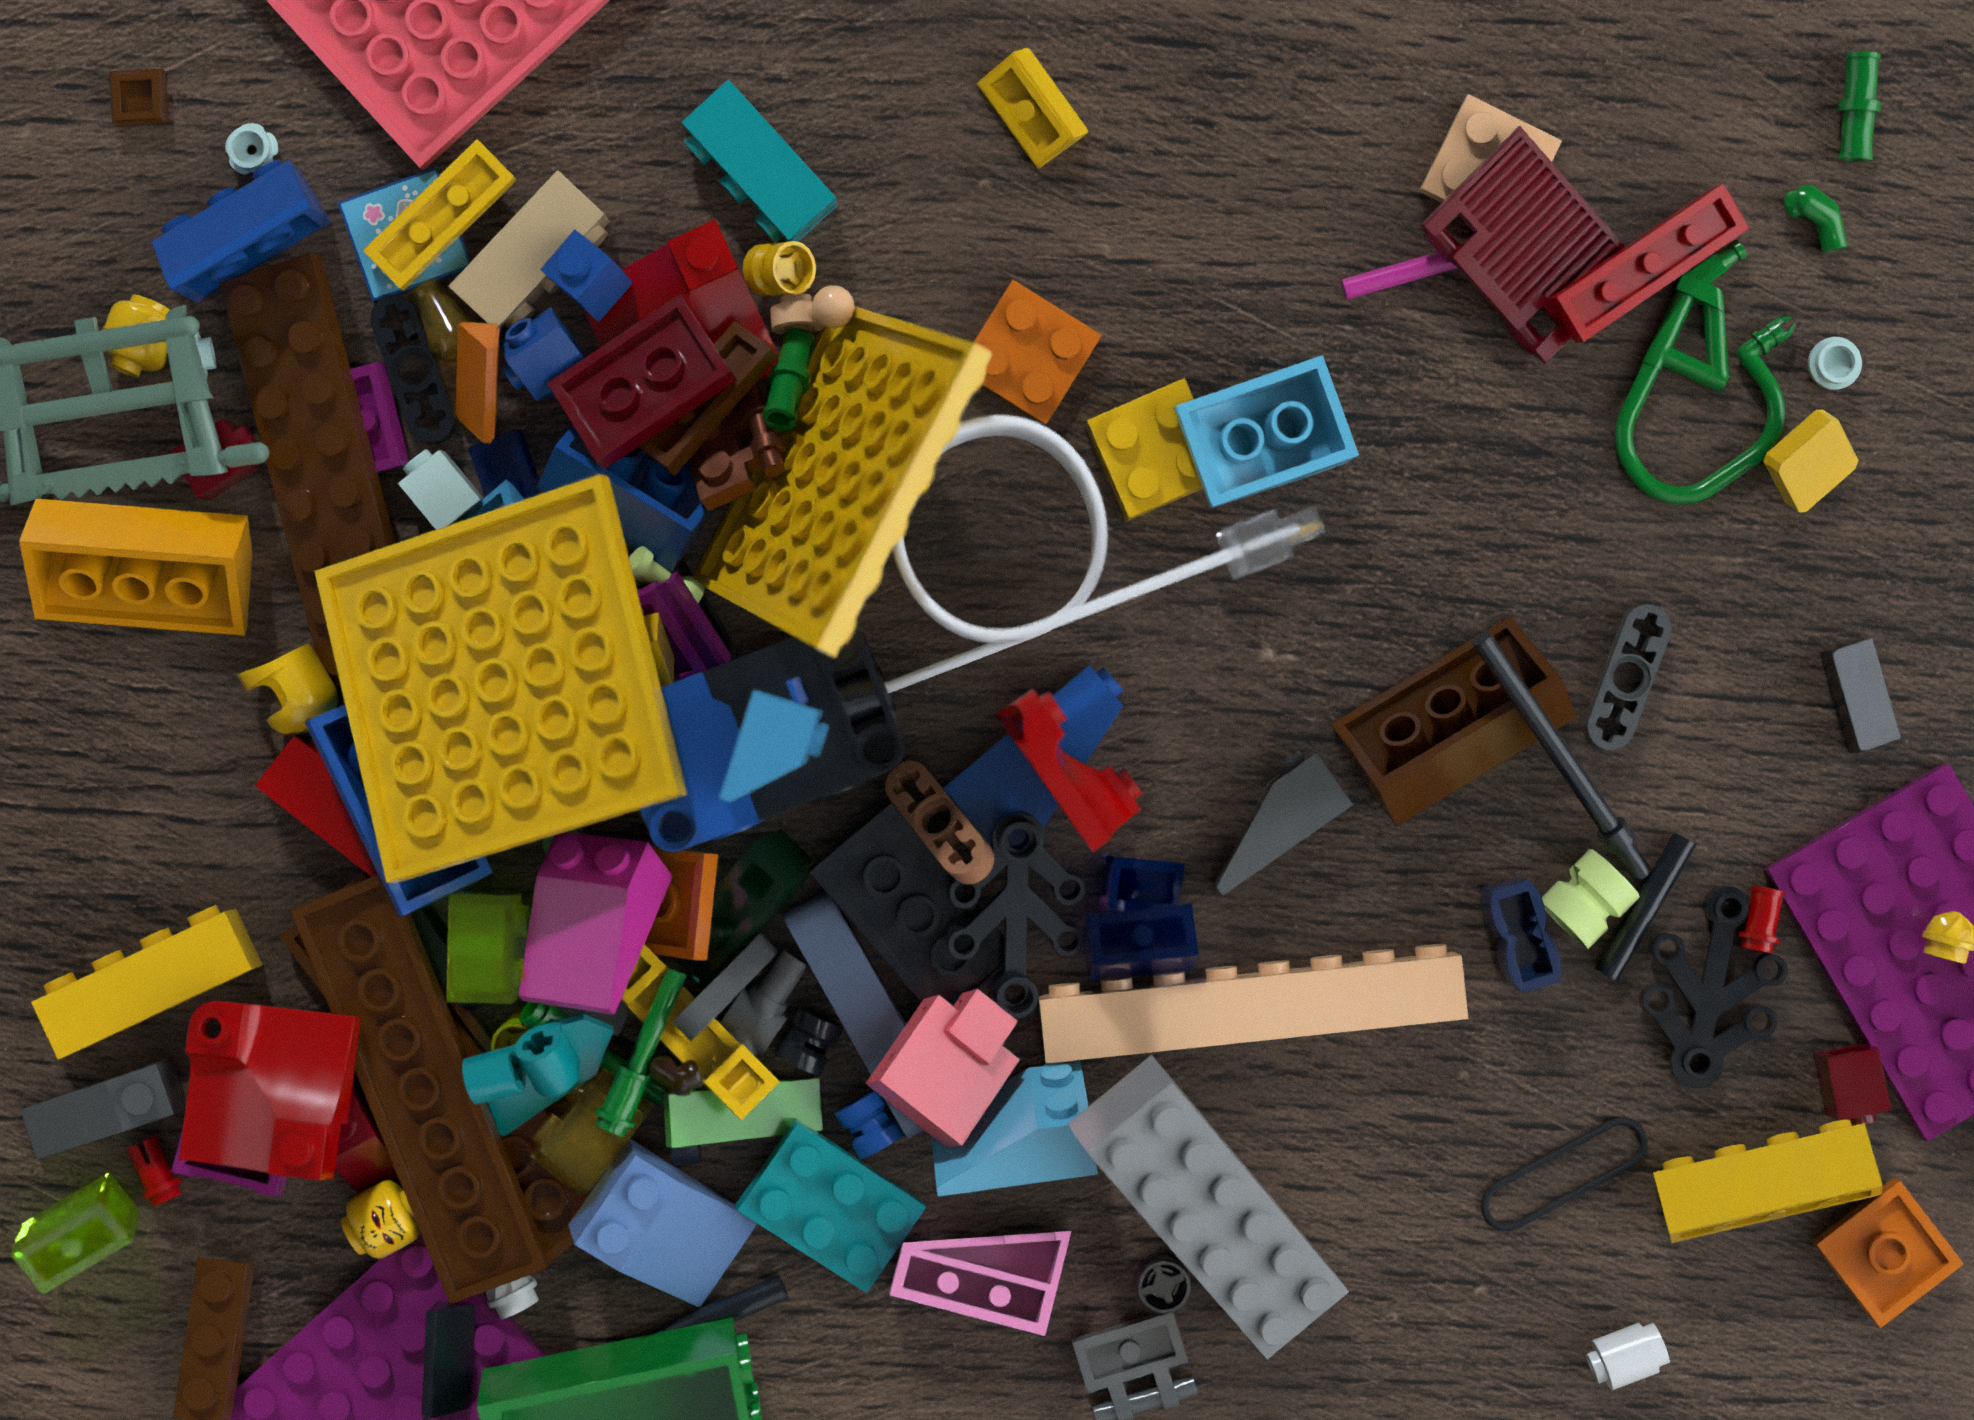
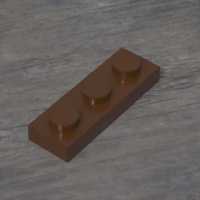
M736 321L732 323L714 345L737 381L637 447L639 451L673 476L678 473L778 358L770 345Z
M197 1257L173 1418L185 1420H231L253 1281L254 1263Z

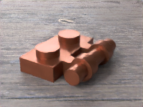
M756 384L742 398L743 403L740 405V409L734 413L731 411L688 460L700 501L708 511L755 491L756 487L752 473L763 469L765 476L776 478L785 472L782 460L785 455V449L781 436L774 433L773 429L764 423L765 418H762V413L768 399L762 397L760 387ZM752 433L754 439L751 445L744 449L741 437Z

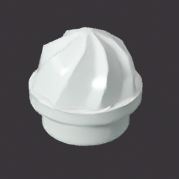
M529 1275L486 1291L488 1307L490 1309L495 1308L500 1319H505L532 1306L539 1300L534 1290V1287L537 1286L535 1278Z

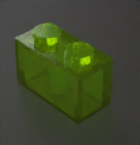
M456 891L449 894L446 1002L512 1004L519 999L520 982L525 976L523 968L524 959L520 958V937L528 936L530 922L529 905H521L522 892Z
M110 1172L22 1223L10 1256L43 1295L131 1243L140 1210Z

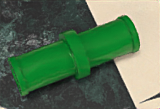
M1866 51L1849 52L1845 55L1844 99L1838 101L1837 109L1838 113L1843 114L1838 160L1868 162L1873 161L1872 149L1875 114L1881 113V101L1876 100L1881 54Z
M791 328L784 332L778 361L771 366L767 379L771 388L762 418H765L764 423L772 429L786 431L794 428L801 396L807 393L809 389L811 375L808 372L812 352L816 346V340H814L813 334L807 330Z

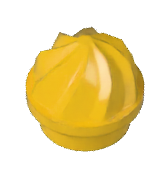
M1951 911L1936 915L1929 922L1926 930H1923L1922 937L1927 939L1923 953L1966 964L1969 950L1974 951V926L1959 912Z

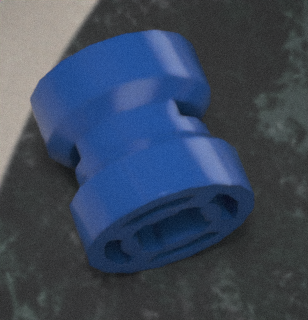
M873 1089L856 1097L833 1113L840 1126L848 1129L854 1135L851 1146L860 1160L891 1145L905 1134L896 1119L888 1118L885 1109L887 1102Z

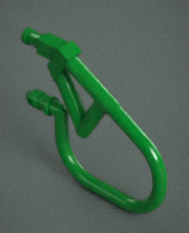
M1736 239L1728 244L1729 247L1713 254L1676 279L1671 289L1674 296L1646 352L1642 366L1617 418L1615 447L1623 469L1642 492L1664 503L1686 505L1700 502L1713 496L1762 462L1766 453L1778 443L1783 432L1786 416L1783 393L1775 377L1759 355L1763 354L1766 356L1770 353L1772 347L1778 346L1791 337L1796 323H1792L1785 331L1780 326L1783 322L1792 319L1790 316L1777 317L1765 325L1759 332L1754 331L1750 334L1751 339L1742 344L1737 351L1739 360L1761 390L1767 407L1765 428L1759 439L1749 449L1696 484L1672 486L1654 478L1643 466L1634 448L1633 430L1635 422L1659 371L1663 367L1718 393L1722 392L1729 379L1723 291L1709 283L1728 271L1737 260L1742 261L1747 257L1745 248ZM1693 302L1703 306L1707 364L1672 348Z

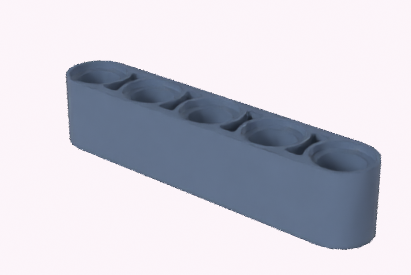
M824 890L782 915L797 945L872 1075L907 1023L843 910ZM885 1099L908 1139L924 1131Z

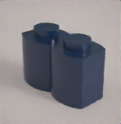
M1520 877L1482 887L1480 897L1482 914L1487 926L1497 937V964L1507 983L1522 993L1559 983L1561 978L1560 956L1554 942L1544 932L1546 923L1545 907L1536 887L1529 880Z

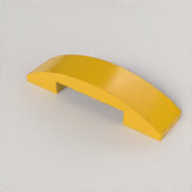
M645 944L621 998V1001L642 1023L646 1019L667 968ZM682 986L660 1042L682 1064L687 1060H694L705 1079L703 1085L736 1117L742 1120L780 1082L715 1018L690 1041L672 1023L695 999Z

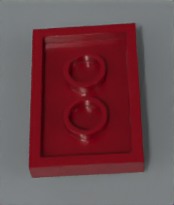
M679 294L547 384L593 458L604 470L737 381V379L684 298Z

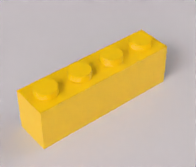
M214 905L188 917L187 919L191 927L182 932L172 935L169 927L139 940L143 950L125 958L121 950L115 951L92 962L91 965L95 972L76 980L74 973L71 972L43 985L47 995L31 1003L57 1059L59 1060L81 1051L262 966L263 964L237 909L220 913L218 906Z
M1838 1120L1820 1126V1134L1799 1138L1797 1132H1787L1768 1138L1766 1140L1768 1146L1746 1150L1744 1144H1737L1716 1150L1714 1152L1715 1158L1694 1163L1693 1157L1687 1156L1664 1162L1662 1164L1663 1170L1653 1172L1671 1243L1882 1195L1883 1185L1865 1123L1852 1126L1850 1120Z

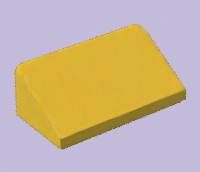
M1029 48L1012 52L976 83L1037 169L1088 133L1084 123Z

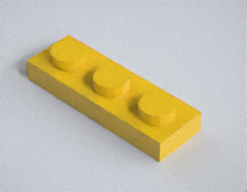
M476 139L363 251L404 291L491 207L517 179Z

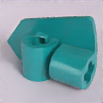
M580 1014L529 1029L519 1038L515 1045L467 1057L463 1060L462 1064L463 1079L467 1093L476 1105L488 1102L499 1134L506 1136L530 1118L597 1075L604 1053L614 1032V1026L589 1015Z

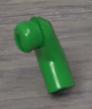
M1808 184L1800 185L1798 190H1790L1785 194L1783 203L1788 216L1799 218L1805 215L1815 223L1822 253L1848 247L1840 208L1836 201L1814 185Z

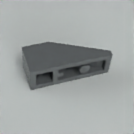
M1297 750L1273 767L1278 775L1267 783L1213 883L1219 894L1224 896L1353 805L1317 752H1310L1304 757L1302 752Z
M170 1057L23 1108L20 1112L38 1160L173 1115L186 1108L187 1099L173 1059Z

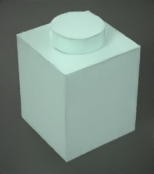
M428 449L422 451L403 467L407 476L398 483L436 530L454 524L484 499L446 451L438 450L433 455Z

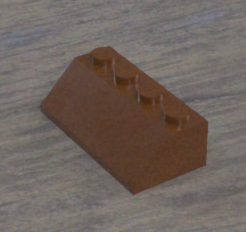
M1511 616L1486 630L1492 634L1556 729L1577 718L1563 679ZM1473 639L1331 724L1371 793L1395 826L1400 825L1538 741L1473 647Z

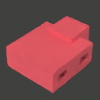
M979 989L962 993L954 1006L940 995L925 998L865 1084L946 1148L962 1146L1020 1060L1002 1046L1018 1021Z

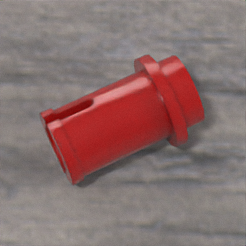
M1751 886L1750 908L1744 932L1738 931L1737 937L1742 938V949L1773 954L1774 945H1780L1781 941L1776 938L1785 892L1766 887Z
M158 1136L142 1141L151 1160L150 1163L141 1145L136 1144L125 1150L146 1192L141 1197L143 1200L149 1199L152 1208L182 1194L179 1184L183 1181L181 1177L175 1179L173 1172H171L172 1170L160 1146Z

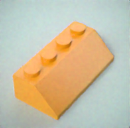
M35 499L19 540L35 619L245 636L248 622L253 559L247 515Z

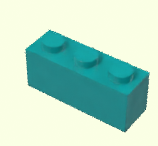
M729 79L681 122L689 135L683 141L686 147L703 165L712 160L725 174L718 180L738 204H741L746 198L760 213L754 221L774 243H777L781 238L786 242H799L838 206L837 199Z

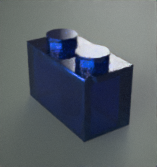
M1192 904L1086 915L1083 924L1082 934L1084 937L1088 981L1193 970L1199 957Z

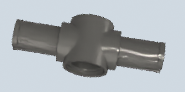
M784 947L759 984L753 983L749 990L744 987L720 1022L754 1056L757 1053L763 1055L788 1016L784 1012L788 1005L785 1001L808 968L809 964L806 959L792 949Z

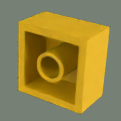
M1185 378L1088 419L1085 423L1086 431L1126 522L1203 489L1174 411L1175 406L1194 400Z

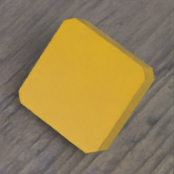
M1819 409L1810 414L1766 453L1763 462L1784 502L1798 512H1807L1853 472L1859 460L1839 420L1825 410Z

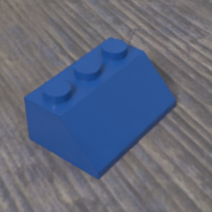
M280 160L269 162L252 174L254 181L237 191L234 187H230L216 193L208 199L207 205L209 207L192 218L189 214H185L166 223L161 228L163 235L151 242L165 280L171 290L198 303L220 290V282L250 272L332 223L300 168L290 160L281 163Z
M572 425L555 445L537 489L546 493L599 474L609 477L625 543L635 550L644 546L653 553V560L672 572L696 541L715 510L708 511L700 501L689 461L673 476L635 448L603 470L593 458L574 425Z

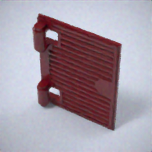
M1518 126L1420 224L1425 232L1423 234L1424 237L1448 263L1455 264L1503 318L1507 325L1506 329L1529 355H1534L1544 364L1572 338L1549 298L1625 247L1521 126ZM1457 215L1474 232L1462 244L1445 228ZM1540 308L1556 324L1546 336H1541L1528 321Z

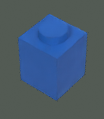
M576 229L540 269L566 296L598 322L601 321L633 284V281L609 256Z

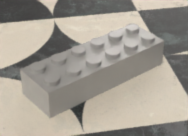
M1152 1055L1068 1123L1088 1155L1267 1360L1349 1293L1328 1263Z

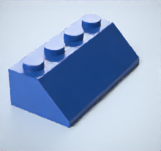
M342 705L305 722L399 917L439 901L493 873L484 856L402 882L387 883L346 705Z

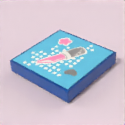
M437 167L337 202L370 296L375 304L384 297L391 295L400 296L457 276L472 261L462 234L403 291L363 251L441 174Z

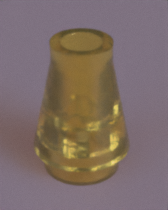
M439 280L427 281L415 288L411 296L417 305L430 352L438 354L443 362L456 360L458 325L461 322L473 321L444 290Z

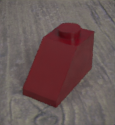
M360 1083L352 1087L348 1124H341L335 1166L339 1174L358 1194L383 1180L388 1179L395 1183L400 1181Z

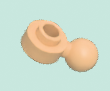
M836 285L820 289L813 301L812 296L805 293L781 296L780 303L770 308L771 330L774 333L783 335L785 331L791 328H801L810 333L821 331L824 326L828 328L844 326L853 316L855 309L854 300L846 289Z

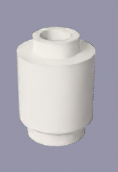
M1636 1323L1591 1341L1593 1352L1586 1354L1589 1368L1597 1384L1606 1382L1612 1391L1660 1372V1366L1670 1363L1666 1346L1654 1323L1643 1327L1640 1323Z

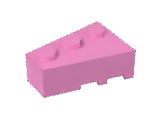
M1072 1231L904 1242L901 1244L889 1295L1045 1336Z

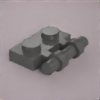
M1157 1312L1071 1339L1087 1393L1107 1387L1109 1389L1110 1400L1092 1405L1096 1420H1135L1133 1414L1162 1405L1164 1410L1180 1406L1178 1400L1198 1395L1192 1374L1175 1380L1171 1379L1168 1368L1188 1363L1173 1312L1166 1314ZM1154 1374L1157 1385L1133 1393H1126L1123 1382Z

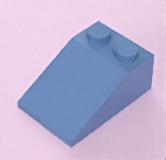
M628 1138L568 1226L574 1245L617 1271L700 1308L757 1223L737 1211L735 1203Z

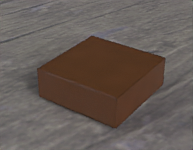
M163 69L109 71L112 124L115 127L169 125L167 75Z

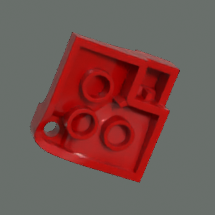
M716 219L667 241V244L623 268L622 271L633 281V284L600 322L584 310L600 347H602L681 294L713 344L736 321L770 345L779 357L777 349ZM771 366L755 383L756 385L768 380Z
M1031 689L995 713L1092 852L1108 842L1119 827L1141 810L1135 799L1142 795V792L1125 768L1115 773L1111 765H1106L1101 770H1097L1079 762L1060 749L1059 741L1064 737L1065 733L1059 724L1067 718L1049 692L1039 698L1036 692Z
M211 1001L198 1007L189 1022L185 1050L190 1057L191 1069L179 1160L231 1166L266 1172L272 1175L312 1180L334 1179L341 1124H348L361 1016L227 1001ZM214 1018L221 1024V1032L216 1038H213L208 1031V1025Z

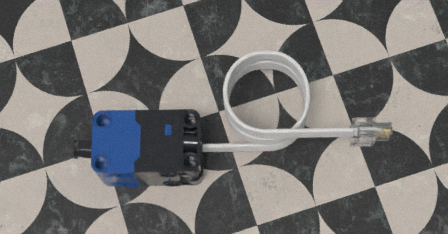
M993 415L960 422L957 434L944 446L941 454L956 445L976 438L988 436L1014 437L1044 449L1067 470L1074 480L1086 505L1092 539L1088 570L1075 596L1054 615L1018 628L986 629L964 623L941 609L924 591L911 569L905 551L904 538L902 537L897 544L893 545L892 549L902 578L914 599L931 618L947 630L964 638L986 644L886 682L880 666L878 667L866 637L855 627L852 635L854 639L850 638L846 644L841 646L836 657L817 649L797 637H792L662 687L661 691L687 795L640 809L650 837L655 845L665 851H682L711 839L716 841L755 826L768 817L813 800L815 802L857 787L867 779L886 773L901 762L906 752L905 737L895 714L897 710L890 694L891 692L1030 640L1056 627L1223 563L1227 564L1232 579L1236 580L1293 557L1291 546L1325 533L1316 507L1314 506L1283 519H1279L1276 510H1272L1222 529V532L1216 534L1221 552L1085 603L1101 575L1107 551L1108 536L1106 513L1102 497L1091 472L1082 458L1055 432L1025 418ZM753 690L766 692L823 710L820 722L829 724V729L820 756L809 755L806 764L737 800L728 802L719 799ZM894 750H895V754H894L893 758H892L890 761H888V762H883V761L887 760L888 758H890V757L893 755Z

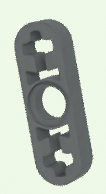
M1651 604L1635 606L1629 609L1621 618L1583 720L1584 736L1595 748L1618 750L1626 746L1634 735L1672 631L1669 616L1658 606ZM1647 614L1652 616L1651 625L1658 629L1656 637H1646L1640 649V652L1651 653L1648 662L1639 655L1622 653L1624 644L1629 648L1636 647L1640 632L1632 628L1633 622L1635 620H1644ZM1624 662L1634 664L1641 673V682L1638 688L1630 693L1620 691L1613 682V673L1616 667ZM1607 693L1610 697L1619 701H1632L1630 711L1624 707H1619L1615 716V724L1622 727L1621 733L1619 735H1610L1607 741L1601 739L1603 730L1596 727V722L1598 718H1608L1614 706L1613 703L1603 702L1605 694Z
M760 933L672 1023L692 1041L778 954L779 950Z

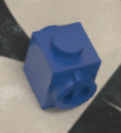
M551 306L533 319L525 318L515 323L508 329L505 338L499 341L505 357V361L499 364L503 373L517 391L525 386L536 401L546 397L555 398L547 383L585 358L580 345Z

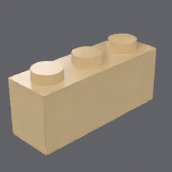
M557 170L448 287L488 324H497V328H500V335L503 336L518 321L525 318L531 319L535 313V309L531 305L545 290L552 294L559 289L540 269L574 229L598 247L608 234L604 227L610 221L594 203Z

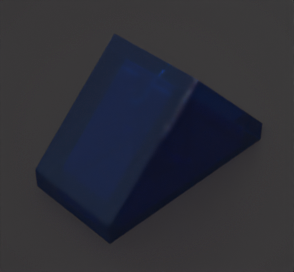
M1104 852L1097 905L1099 908L1106 910L1178 915L1185 863Z

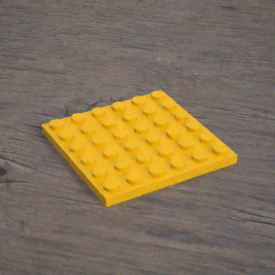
M856 306L853 316L847 324L838 328L824 326L819 331L815 339L816 346L812 352L808 372L811 375L810 386L807 393L801 396L794 428L786 431L773 429L774 433L781 436L785 449V455L782 458L785 472L776 478L765 476L763 469L752 473L756 490L731 502L693 575L694 578L702 583L703 587L833 657H836L840 647L846 644L853 635L856 627V616L866 597L877 588L882 577V566L893 545L897 544L904 536L908 527V516L919 495L924 493L930 486L934 476V466L944 446L957 434L960 426V415L970 396L982 385L986 376V365L992 355L991 352L976 343Z
M599 474L314 571L387 883L402 882L687 795L609 477Z

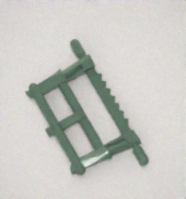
M186 305L170 310L166 315V319L99 331L97 318L92 317L74 320L76 334H72V336L66 335L14 345L7 339L0 337V431H3L8 483L0 482V503L8 502L10 499V505H16L45 498L48 494H54L63 501L72 492L78 498H82L90 489L96 495H100L109 486L116 493L126 484L135 490L144 481L151 487H154L162 479L166 480L169 484H173L182 474L190 473V476L221 474L229 472L227 466L235 468L261 464L269 457L268 447L261 442L229 446L222 450L207 400L214 397L210 393L194 337L200 330V324L194 317L187 316ZM166 341L172 382L113 391L103 351ZM81 355L92 394L28 404L20 365ZM177 403L186 452L42 473L33 426Z

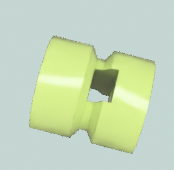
M1589 849L1569 869L1571 875L1569 882L1557 881L1541 897L1545 912L1585 949H1589L1608 930L1606 919L1609 916L1620 918L1640 897L1627 879L1606 859L1592 849Z

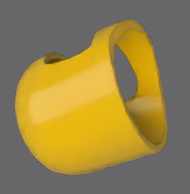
M310 643L298 647L265 665L246 670L237 675L246 692L260 686H268L272 689L282 709L270 716L266 721L275 731L287 736L309 732L305 725L307 720L333 710L338 705V691L334 682Z

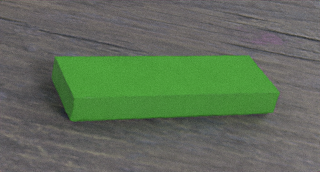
M811 1076L778 1080L780 1083L742 1120L736 1117L707 1088L691 1090V1095L682 1097L676 1096L672 1092L663 1093L666 1147L678 1148L784 1135L795 1118L813 1130L821 1131L823 1130L820 1079Z

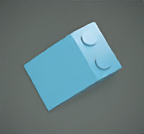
M1323 355L1174 407L1210 508L1341 466L1359 456Z
M1081 1061L1048 1063L1044 1066L1027 1068L1005 1081L962 1146L946 1148L932 1137L938 1197L1097 1175V1164L1085 1151L1068 1123L1089 1107Z

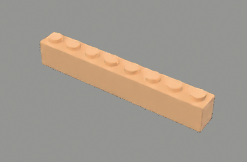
M1431 944L1415 947L1416 956L1395 958L1394 950L1386 949L1363 952V961L1342 963V955H1326L1310 958L1311 967L1290 969L1288 960L1258 963V972L1237 974V966H1222L1205 969L1206 978L1185 980L1183 971L1154 974V983L1133 985L1132 977H1117L1100 980L1101 989L1080 991V983L1078 982L1049 985V994L1039 995L1038 999L1045 1062L1047 1064L1468 1019L1462 955L1456 952H1447L1446 944Z

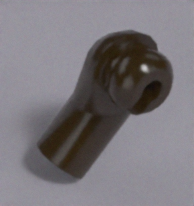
M666 1052L654 1053L648 1067L653 1080L679 1097L691 1095L690 1091L701 1087L705 1081L694 1060H687L681 1066L676 1067L673 1058Z

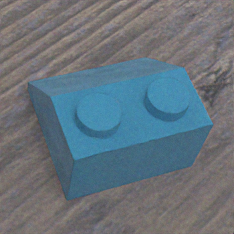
M753 690L719 799L728 802L737 800L806 764L809 755L820 756L829 729V724L820 722L823 710L766 692Z

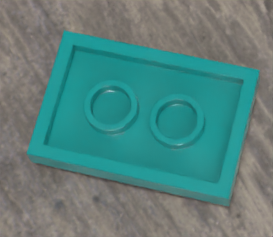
M796 1118L735 1204L737 1211L865 1293L869 1291L927 1207L924 1201Z

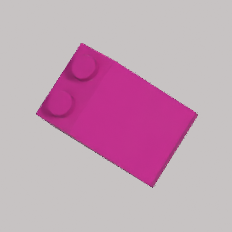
M563 832L554 836L536 876L518 995L523 1001L615 1014L673 877L648 842Z

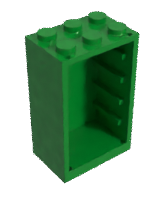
M733 1317L482 1369L477 1403L480 1420H762L763 1414L757 1383H754L753 1363L747 1333L737 1335Z

